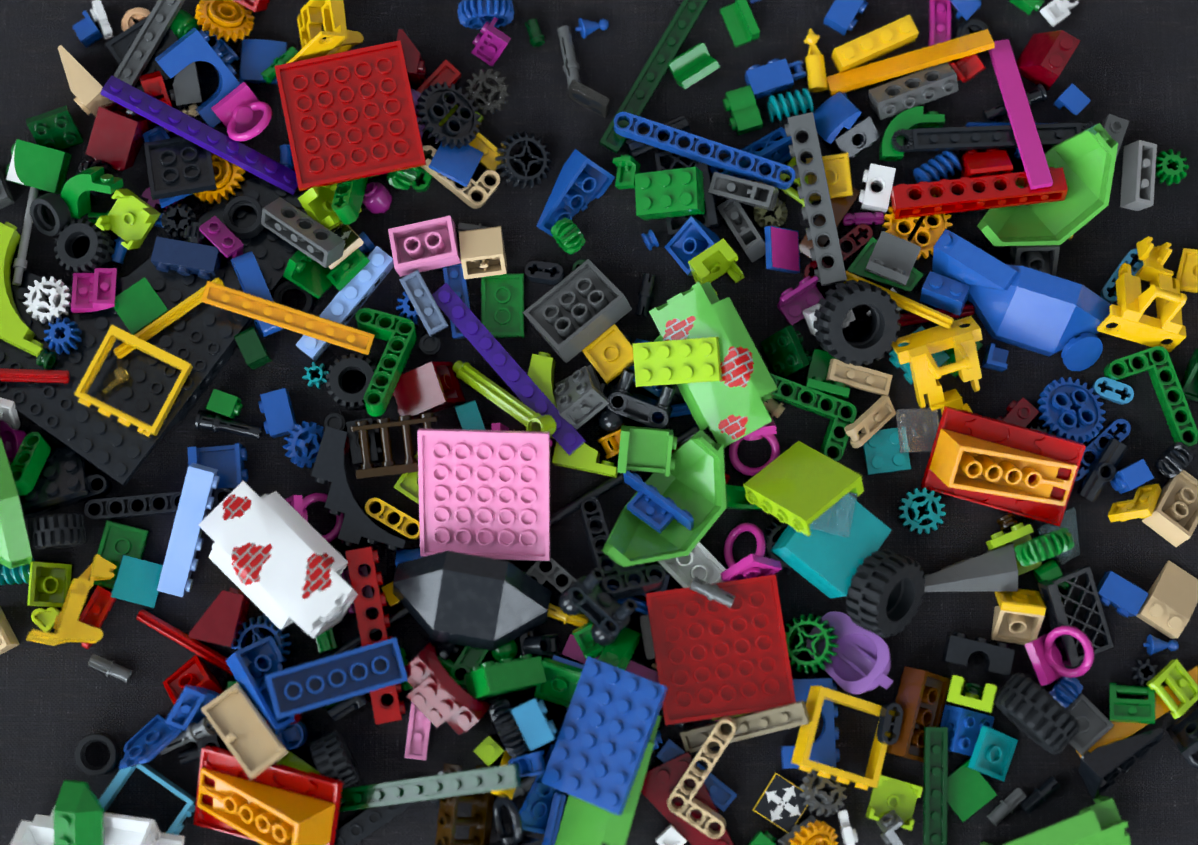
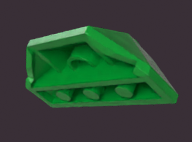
M64 780L54 808V845H104V808L89 789L90 787L87 782Z

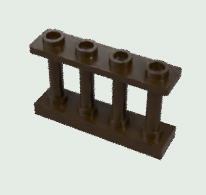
M433 412L422 413L420 418L412 419L411 415L399 416L398 421H390V418L377 419V423L369 424L368 420L356 421V426H351V431H359L363 462L361 468L356 470L357 479L418 472L417 458H414L410 424L423 423L424 429H433L432 422L438 421V416H433ZM402 425L406 459H404V463L395 464V460L392 457L389 427ZM380 428L384 462H382L383 466L374 467V463H371L367 430Z
M444 764L443 774L462 772L461 765ZM476 765V770L492 768L493 766ZM489 791L440 798L435 845L490 844L495 794ZM458 803H472L471 817H457ZM456 826H470L469 838L455 839Z

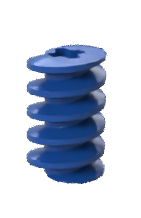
M950 150L943 151L942 155H936L934 159L928 160L927 164L923 163L920 168H915L913 173L917 183L922 181L936 182L940 181V177L948 179L947 173L955 176L954 168L961 172L962 167L957 156Z

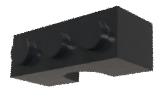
M954 632L953 635H947L942 661L967 666L969 656L977 651L985 658L984 671L1010 676L1015 650L1009 649L1008 644L996 642L995 646L987 644V639L975 637V640L966 639V634Z

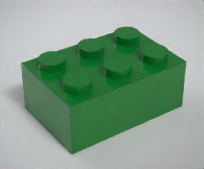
M697 167L635 174L636 216L641 219L651 220L705 214L703 172Z
M532 654L523 655L517 659H503L497 663H494V661L481 664V666L470 668L471 672L463 675L467 693L476 699L521 691L547 682L541 656L532 658Z

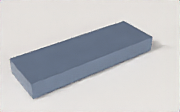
M419 270L399 279L429 336L449 327Z

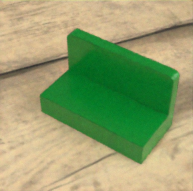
M735 0L734 4L720 9L735 47L759 38L760 30L747 0Z
M703 42L668 62V66L677 84L684 89H687L720 68L717 60L710 56Z
M358 248L339 263L326 277L341 291L370 260Z

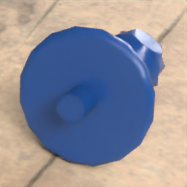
M580 18L579 27H576V31H580L581 37L584 39L599 28L601 30L608 29L609 22L606 19H602L596 23Z
M1149 634L1147 636V643H1143V647H1147V653L1151 656L1166 648L1170 651H1176L1179 648V644L1174 639L1165 642Z

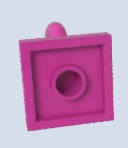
M245 82L211 108L227 128L228 136L232 140L239 142L247 141L260 134L268 126L272 118L270 105L260 102Z
M771 415L772 421L729 446V458L732 465L744 475L755 476L780 456V445L774 435L777 434L776 424ZM763 437L766 438L771 445L769 460L757 468H750L742 464L737 455L740 442L743 439L753 441Z
M313 493L303 499L302 495H293L285 500L308 522L307 510L305 508L313 502L321 501L326 503L328 494ZM342 512L340 516L336 515V524L333 530L322 536L328 543L339 536L345 516Z
M742 523L736 526L727 536L724 545V558L729 568L720 573L723 582L773 575L782 569L780 561L764 557L766 548L765 537L758 526L752 523ZM746 531L753 533L757 541L756 553L750 554L736 563L732 554L736 538Z
M1072 626L1057 627L1051 632L1043 634L1025 644L1041 686L1047 685L1061 676L1068 678L1082 676L1090 669L1094 660V650L1091 641L1081 630ZM1061 635H1071L1077 638L1084 648V661L1075 669H1068L1064 666L1061 653L1055 644L1056 638Z

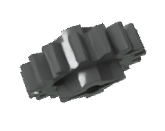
M812 770L811 773H807L802 778L804 783L799 786L800 789L804 790L800 797H805L806 799L803 805L809 804V811L816 810L817 816L824 813V816L828 817L831 814L837 813L840 808L844 807L842 801L847 799V796L842 794V792L847 790L846 787H841V783L836 781V777L831 776L830 779L817 775L818 771Z

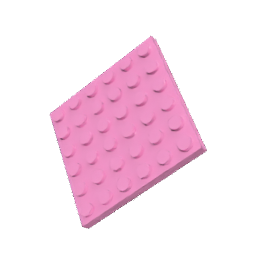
M419 428L420 556L452 551L491 559L549 561L550 432Z

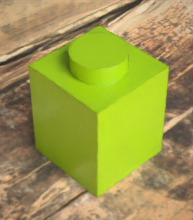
M489 735L474 750L488 767L505 751L492 735Z

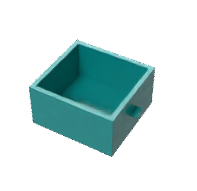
M846 494L809 525L811 532L809 537L802 532H797L792 526L788 525L770 551L829 598L844 597L848 594V587L851 586V579L856 574L858 566L864 563L863 560L867 556H871V553L878 551L891 532V529L859 502Z

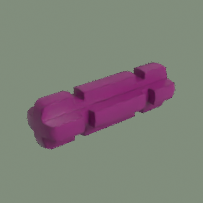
M862 212L854 213V215L846 213L842 222L845 226H851L852 223H855V225L883 224L884 214L883 212H874V214Z

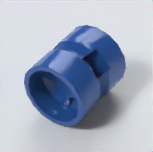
M298 721L295 724L287 725L277 730L275 735L285 749L291 750L304 745L308 738V730L305 724Z

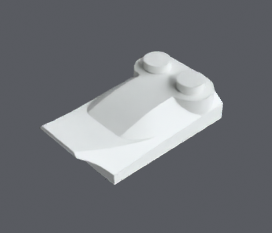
M700 542L687 556L657 561L683 588L692 586L691 584L695 576L709 584L721 583L723 581L720 573L726 570Z

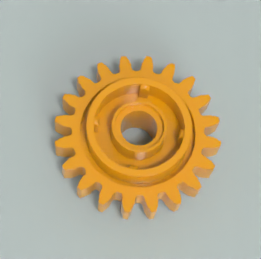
M200 0L199 4H197L195 18L198 19L197 25H203L202 30H209V36L214 34L217 36V40L221 37L226 42H228L229 38H232L234 42L237 41V38L244 40V37L249 36L250 31H252L254 25V16H251L252 10H246V7L233 0Z
M212 152L217 189L193 193L203 202L207 200L210 204L213 203L214 199L220 203L221 197L228 201L229 193L235 196L234 188L241 189L238 182L245 180L241 174L246 172L244 169Z
M816 820L814 824L808 822L807 828L802 825L801 831L799 833L795 832L794 839H790L789 842L791 845H837L838 842L835 839L838 835L834 833L835 830L827 823Z

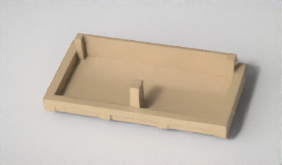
M238 682L201 708L251 780L288 753Z

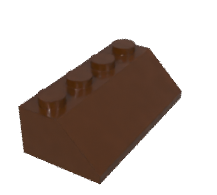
M904 667L899 691L896 696V703L903 709L900 735L895 744L887 746V753L924 762V726H939L949 688V678L924 670Z

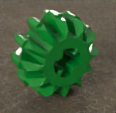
M1169 149L1167 153L1161 151L1159 157L1156 156L1155 178L1160 177L1159 183L1162 184L1166 181L1167 186H1170L1173 182L1175 184L1180 183L1181 178L1184 179L1187 176L1185 171L1189 169V166L1183 164L1187 157L1181 159L1179 157L1181 151L1174 155L1173 149Z
M419 167L387 173V180L390 185L397 189L408 190L411 185H414L415 179H417Z
M566 217L558 220L551 228V233L556 243L568 254L572 255L574 252L579 251L585 244V239L580 229L572 220Z

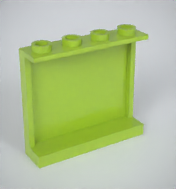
M800 441L796 442L744 483L745 497L749 503L757 505L764 512L772 514L782 523H787L797 532H802L808 537L811 535L809 525L847 493L851 492L859 496L864 492L860 474Z

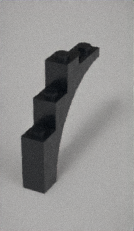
M326 426L311 476L315 477V482L327 485L328 481L332 482L324 507L328 508V513L340 516L341 512L345 513L338 539L342 540L341 544L354 547V544L359 545L361 537H365V542L377 545L378 542L386 544L385 548L398 551V548L403 549L406 539L391 534L377 525L362 510L353 496L344 466V448L348 432Z

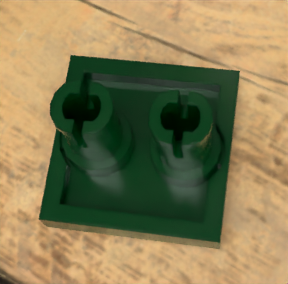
M67 106L26 119V124L38 145L60 151L84 142L83 136Z
M792 325L783 328L761 342L775 375L782 378L792 375L809 365L812 361V356H806L810 352L808 350L804 351L802 348L803 336L798 338L797 336H800L801 333L795 331Z

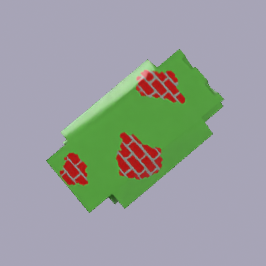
M710 281L702 285L698 282L690 290L677 294L667 300L666 304L649 311L660 332V335L654 342L708 337L719 338L722 380L677 384L700 430L709 429L717 443L723 444V448L772 421L764 406V402L773 398L771 394L777 390V387L730 297L720 301Z

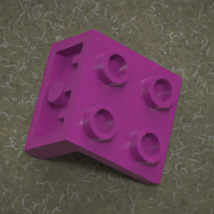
M808 276L799 282L800 285L793 290L791 287L781 294L782 296L779 298L777 307L789 325L793 326L803 320L804 315L802 311L818 304L821 298H823L815 286L819 280L817 276L813 278Z

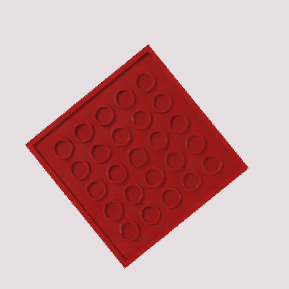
M401 40L275 66L300 191L308 190L311 187H322L426 165Z
M776 574L715 583L718 585V588L736 595L730 608L713 599L712 601L708 600L706 596L690 590V587L645 594L659 684L668 687L662 703L665 725L758 712L796 702Z

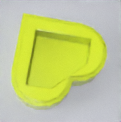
M54 607L47 609L37 608L32 612L31 619L43 632L49 633L54 627L56 615L59 616L60 610Z

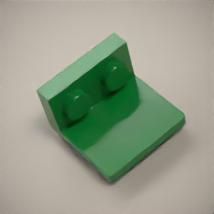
M300 250L289 259L283 277L317 299L333 285L326 277L333 269L323 267Z
M814 349L805 386L841 400H846L849 397V386L840 382L826 380L830 360L837 358L826 351Z

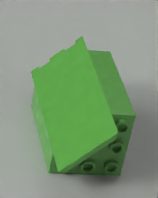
M658 715L622 816L569 795L555 845H602V842L606 843V845L626 844L653 750L655 736L661 719L660 715Z
M1101 795L1094 800V805L1079 810V815L1003 845H1130V838L1125 830L1128 827L1127 821L1120 818L1113 798ZM986 842L980 843V845H990Z

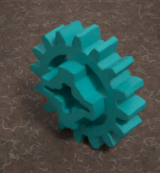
M915 488L913 491L914 495L907 492L906 496L908 499L902 498L900 500L904 506L898 507V510L903 511V514L898 516V518L905 519L902 525H909V532L917 529V535H920L922 530L926 534L930 533V528L934 531L937 530L936 523H943L940 516L946 515L945 512L941 511L945 504H939L938 502L942 497L938 496L935 498V491L932 490L928 494L926 488H923L921 493L918 488ZM917 497H925L922 500V502L917 503L916 501H912L914 498ZM932 503L935 506L936 513L932 511ZM924 506L926 514L919 517L920 511L917 508ZM908 510L912 513V519L908 515ZM922 520L931 521L928 525H919Z

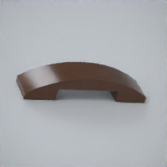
M852 187L853 196L831 199L836 228L860 194V191ZM818 216L814 224L816 226L824 225L826 222L825 218ZM806 234L799 245V252L811 259L810 249L813 248L812 240L808 241ZM820 237L817 243L820 247H824L829 239L827 237Z

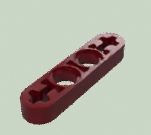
M860 224L839 240L840 245L843 242H849L852 246V250L849 253L841 250L843 262L869 242L873 235L870 226ZM858 230L862 232L867 231L866 239L864 237H861L855 243L853 239H855L858 236ZM824 259L822 260L821 263H822L823 267H825V268H831V267H832V266H829V265L825 264ZM816 261L806 266L803 273L804 278L809 276L810 268L812 270L818 268Z

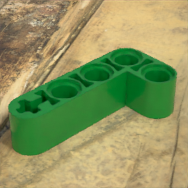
M370 177L337 183L332 209L343 224L349 225L358 218L368 178Z

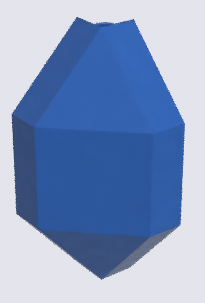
M1006 264L1019 272L1007 291L984 288L978 285L970 286L968 301L973 304L977 316L992 339L1048 357L1062 351L1070 339L1073 337L1078 338L1081 336V333L1091 332L1095 335L1100 333L1097 331V327L1110 314L1109 307L1111 304L1084 285L1025 266Z

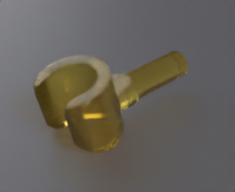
M121 367L113 372L116 379L112 380L102 390L105 394L114 386L129 379L126 369Z

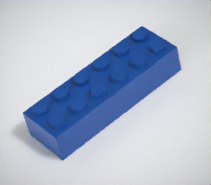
M396 637L265 675L276 719L408 681Z

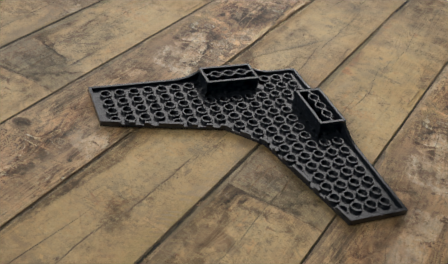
M253 175L240 185L241 189L234 190L235 196L230 193L228 201L224 198L196 222L205 223L216 216L225 224L223 220L224 209L232 199L238 196L253 197L262 207L281 197L307 214L298 200L304 193L297 189L294 195ZM250 206L239 208L233 214L232 221L234 225L238 228L252 226L257 219L256 210ZM264 227L257 236L239 239L244 244L243 254L250 251L254 254L270 294H272L284 279L283 275L288 261L298 249ZM183 236L174 238V240L188 242V239L183 238ZM208 242V244H204L208 246H214L211 242ZM223 255L218 277L226 287L243 292L231 263L232 257L227 258ZM149 258L128 276L116 279L115 297L145 277L167 309L171 310L204 287L207 281L211 282L215 278L203 279L196 274L185 276L178 274L174 270L162 272L156 269L150 261L151 258ZM11 266V291L16 308L27 326L35 333L33 339L44 345L43 349L48 348L49 344L44 341V338L48 336L44 333V330L51 328L48 319L45 324L41 323L39 319L37 321L34 320L32 315L26 312L29 307L23 304V302L28 300L24 293H30L27 287H34V280L41 283L42 277L24 271L21 286L13 285L15 269ZM69 286L70 291L68 293L72 295V286ZM45 295L46 298H47V303H48L49 305H51V304L49 303V301H50V300H49V297H48L47 295ZM202 302L146 341L193 366L157 436L150 434L147 437L137 431L138 427L132 424L130 427H127L118 422V417L112 414L110 417H107L97 412L98 407L92 404L90 407L79 403V398L74 395L111 325L131 334L113 307L85 313H72L71 307H66L68 314H61L62 321L65 317L69 318L71 322L75 321L78 324L77 328H80L82 334L79 335L82 342L75 343L78 348L73 349L71 347L70 354L65 353V351L62 354L57 353L56 361L49 369L68 370L70 372V381L68 383L0 381V397L14 401L17 411L120 484L126 486L155 446L171 428L185 418L230 359L237 345L234 336L245 331L253 318ZM0 339V368L46 370L44 366L37 365V357ZM116 339L87 394L152 426L181 371L138 349H134L119 359L113 350L123 342Z

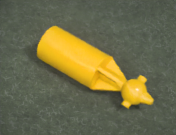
M809 29L808 35L804 40L805 44L810 45L807 57H805L809 92L816 93L827 90L828 86L824 55H822L816 45L820 36L816 35L813 29Z

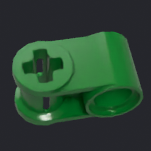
M1053 559L1033 570L1038 582L1043 580L1050 581L1063 575ZM1065 581L1057 584L1058 588L1063 589L1062 595L1065 594L1069 586Z

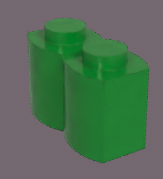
M751 86L726 92V99H723V104L726 112L730 111L732 116L729 119L732 131L736 130L737 135L761 129L763 123Z

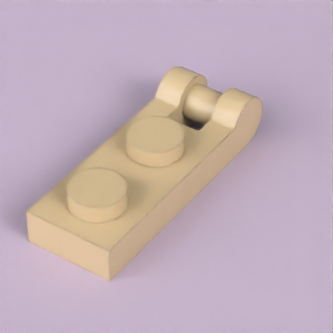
M889 396L879 398L854 423L844 428L847 436L851 438L850 443L853 448H859L864 445L896 415Z

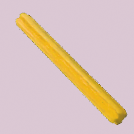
M845 271L847 281L855 280L858 282L861 280L873 284L891 295V299L895 300L898 307L947 329L952 327L954 323L952 317Z
M219 277L211 281L225 286ZM206 285L134 336L147 341L202 303L201 300ZM123 342L113 352L121 359L136 348Z

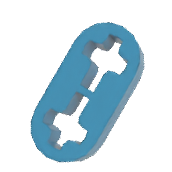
M1107 377L1097 379L1092 385L1095 395H1100V398L1117 404H1127L1134 397V391L1129 385ZM1104 382L1105 387L1111 389V391L1105 390L1101 392V388L1098 385ZM1123 390H1126L1125 394L1128 395V397L1122 400L1121 395L1115 393V391L1121 392Z

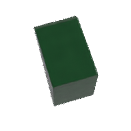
M254 327L234 336L247 365L252 370L272 361Z

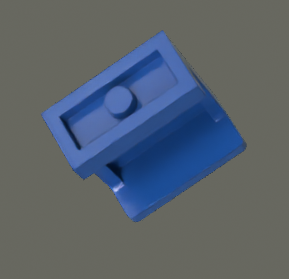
M235 443V445L203 448L196 446L187 447L188 466L196 463L218 469L216 476L220 478L217 488L234 489L242 481L248 482V470L244 468V461H247V450L243 448L242 444Z

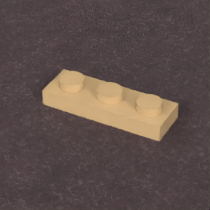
M833 358L830 360L826 380L846 384V386L881 396H888L893 375L862 366H854L851 363L846 364Z

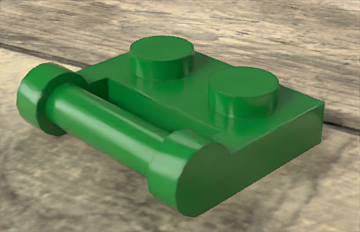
M1109 683V720L1111 722L1155 724V690H1151L1149 686H1126ZM1117 694L1147 695L1148 700L1117 698Z

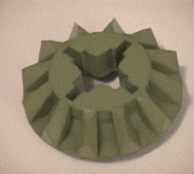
M778 197L774 208L776 209L774 213L775 218L771 215L764 217L767 213L766 209L754 208V219L760 227L764 229L766 226L781 227L785 223L788 210L785 203Z

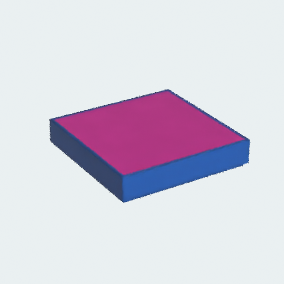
M766 226V269L792 274L800 273L798 231Z

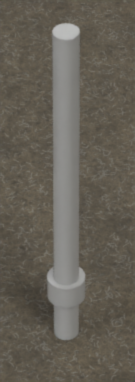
M30 187L18 255L14 259L13 264L15 271L12 284L16 286H21L23 272L27 268L28 261L26 260L33 223L30 215V206L32 201L38 197L39 189Z

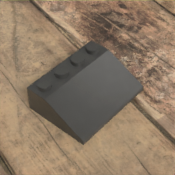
M588 259L527 308L523 314L553 350L567 363L631 311L632 308L625 295Z

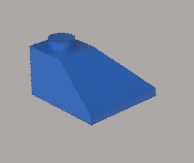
M691 216L668 242L665 249L684 272L691 276L692 272L688 261L721 239L695 217Z

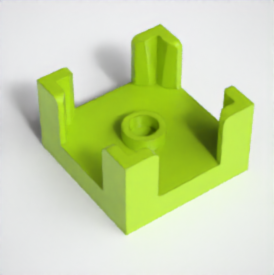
M337 184L311 187L298 198L308 216L329 230L343 224L332 209Z
M116 189L112 199H117L109 214L100 216L95 225L103 231L111 230L125 240L121 242V245L128 250L140 248L161 213L129 189Z
M724 238L688 261L695 283L700 282L701 285L709 281L710 283L726 272L735 283L745 278L743 272L735 263L739 260L737 254Z
M952 676L947 698L949 703L992 713L994 698L998 689L996 685L986 684L983 698L978 700L979 696L966 693L965 696H962L965 680L960 676Z
M880 775L877 788L872 789L865 816L879 821L885 814L894 810L904 822L900 827L912 831L914 824L912 816L917 797H921L923 787Z

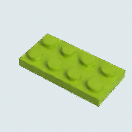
M718 337L632 344L636 387L722 380Z

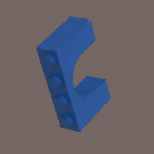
M193 28L154 60L170 79L186 66L196 61H206L215 66L219 75L218 88L210 98L195 109L207 125L213 128L221 120L211 108L244 81L241 80L239 82L235 78L236 71L229 63L225 65L221 60L223 57L221 52L216 47L211 48L207 43L210 39L202 29L198 31L196 28Z
M833 678L792 679L796 701L804 700L807 702L811 685L837 691L836 682L833 683ZM824 699L821 709L823 729L819 737L813 741L809 760L830 767H836V762H840V752L835 747V740H839V730L834 724V718H838L837 704L834 705V702ZM781 745V767L783 769L799 768V765L791 763L795 745Z

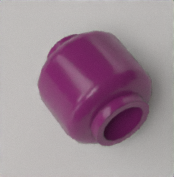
M371 182L366 185L362 203L373 214L384 213L390 208L392 195L380 182Z

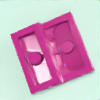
M95 268L94 273H73L71 312H94L114 307L117 268Z

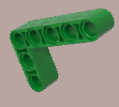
M362 308L357 311L355 316L358 329L374 334V338L388 341L364 395L367 413L373 417H378L386 411L417 336L412 320L370 308Z
M1155 346L1114 360L1106 365L1104 376L1115 381L1148 371L1174 442H1182L1187 447L1193 446L1198 442L1197 427L1169 353L1164 347ZM1153 352L1159 354V362L1152 358ZM1133 359H1136V360L1139 361V363H1140V368H1139V369L1135 368V367L1132 365V360H1133ZM1112 366H1117L1120 369L1119 376L1112 372ZM1161 372L1167 375V382H1163L1160 379ZM1168 392L1174 394V402L1169 401L1167 397ZM1176 412L1182 415V422H1178L1175 419ZM1184 432L1188 433L1190 436L1189 443L1185 442L1183 439Z
M770 373L777 387V390L771 394L773 399L830 419L820 453L828 457L827 450L831 447L835 451L833 460L839 461L843 456L849 438L844 428L854 423L857 414L856 407L850 402ZM782 385L789 388L788 396L782 395L780 391ZM802 393H806L809 396L807 404L801 401ZM822 400L828 402V411H824L821 408ZM842 407L848 410V418L842 417ZM836 427L840 428L842 431V436L840 439L835 437L834 435V429Z
M31 432L25 436L10 466L15 486L20 496L32 491L51 451L49 444L38 432Z

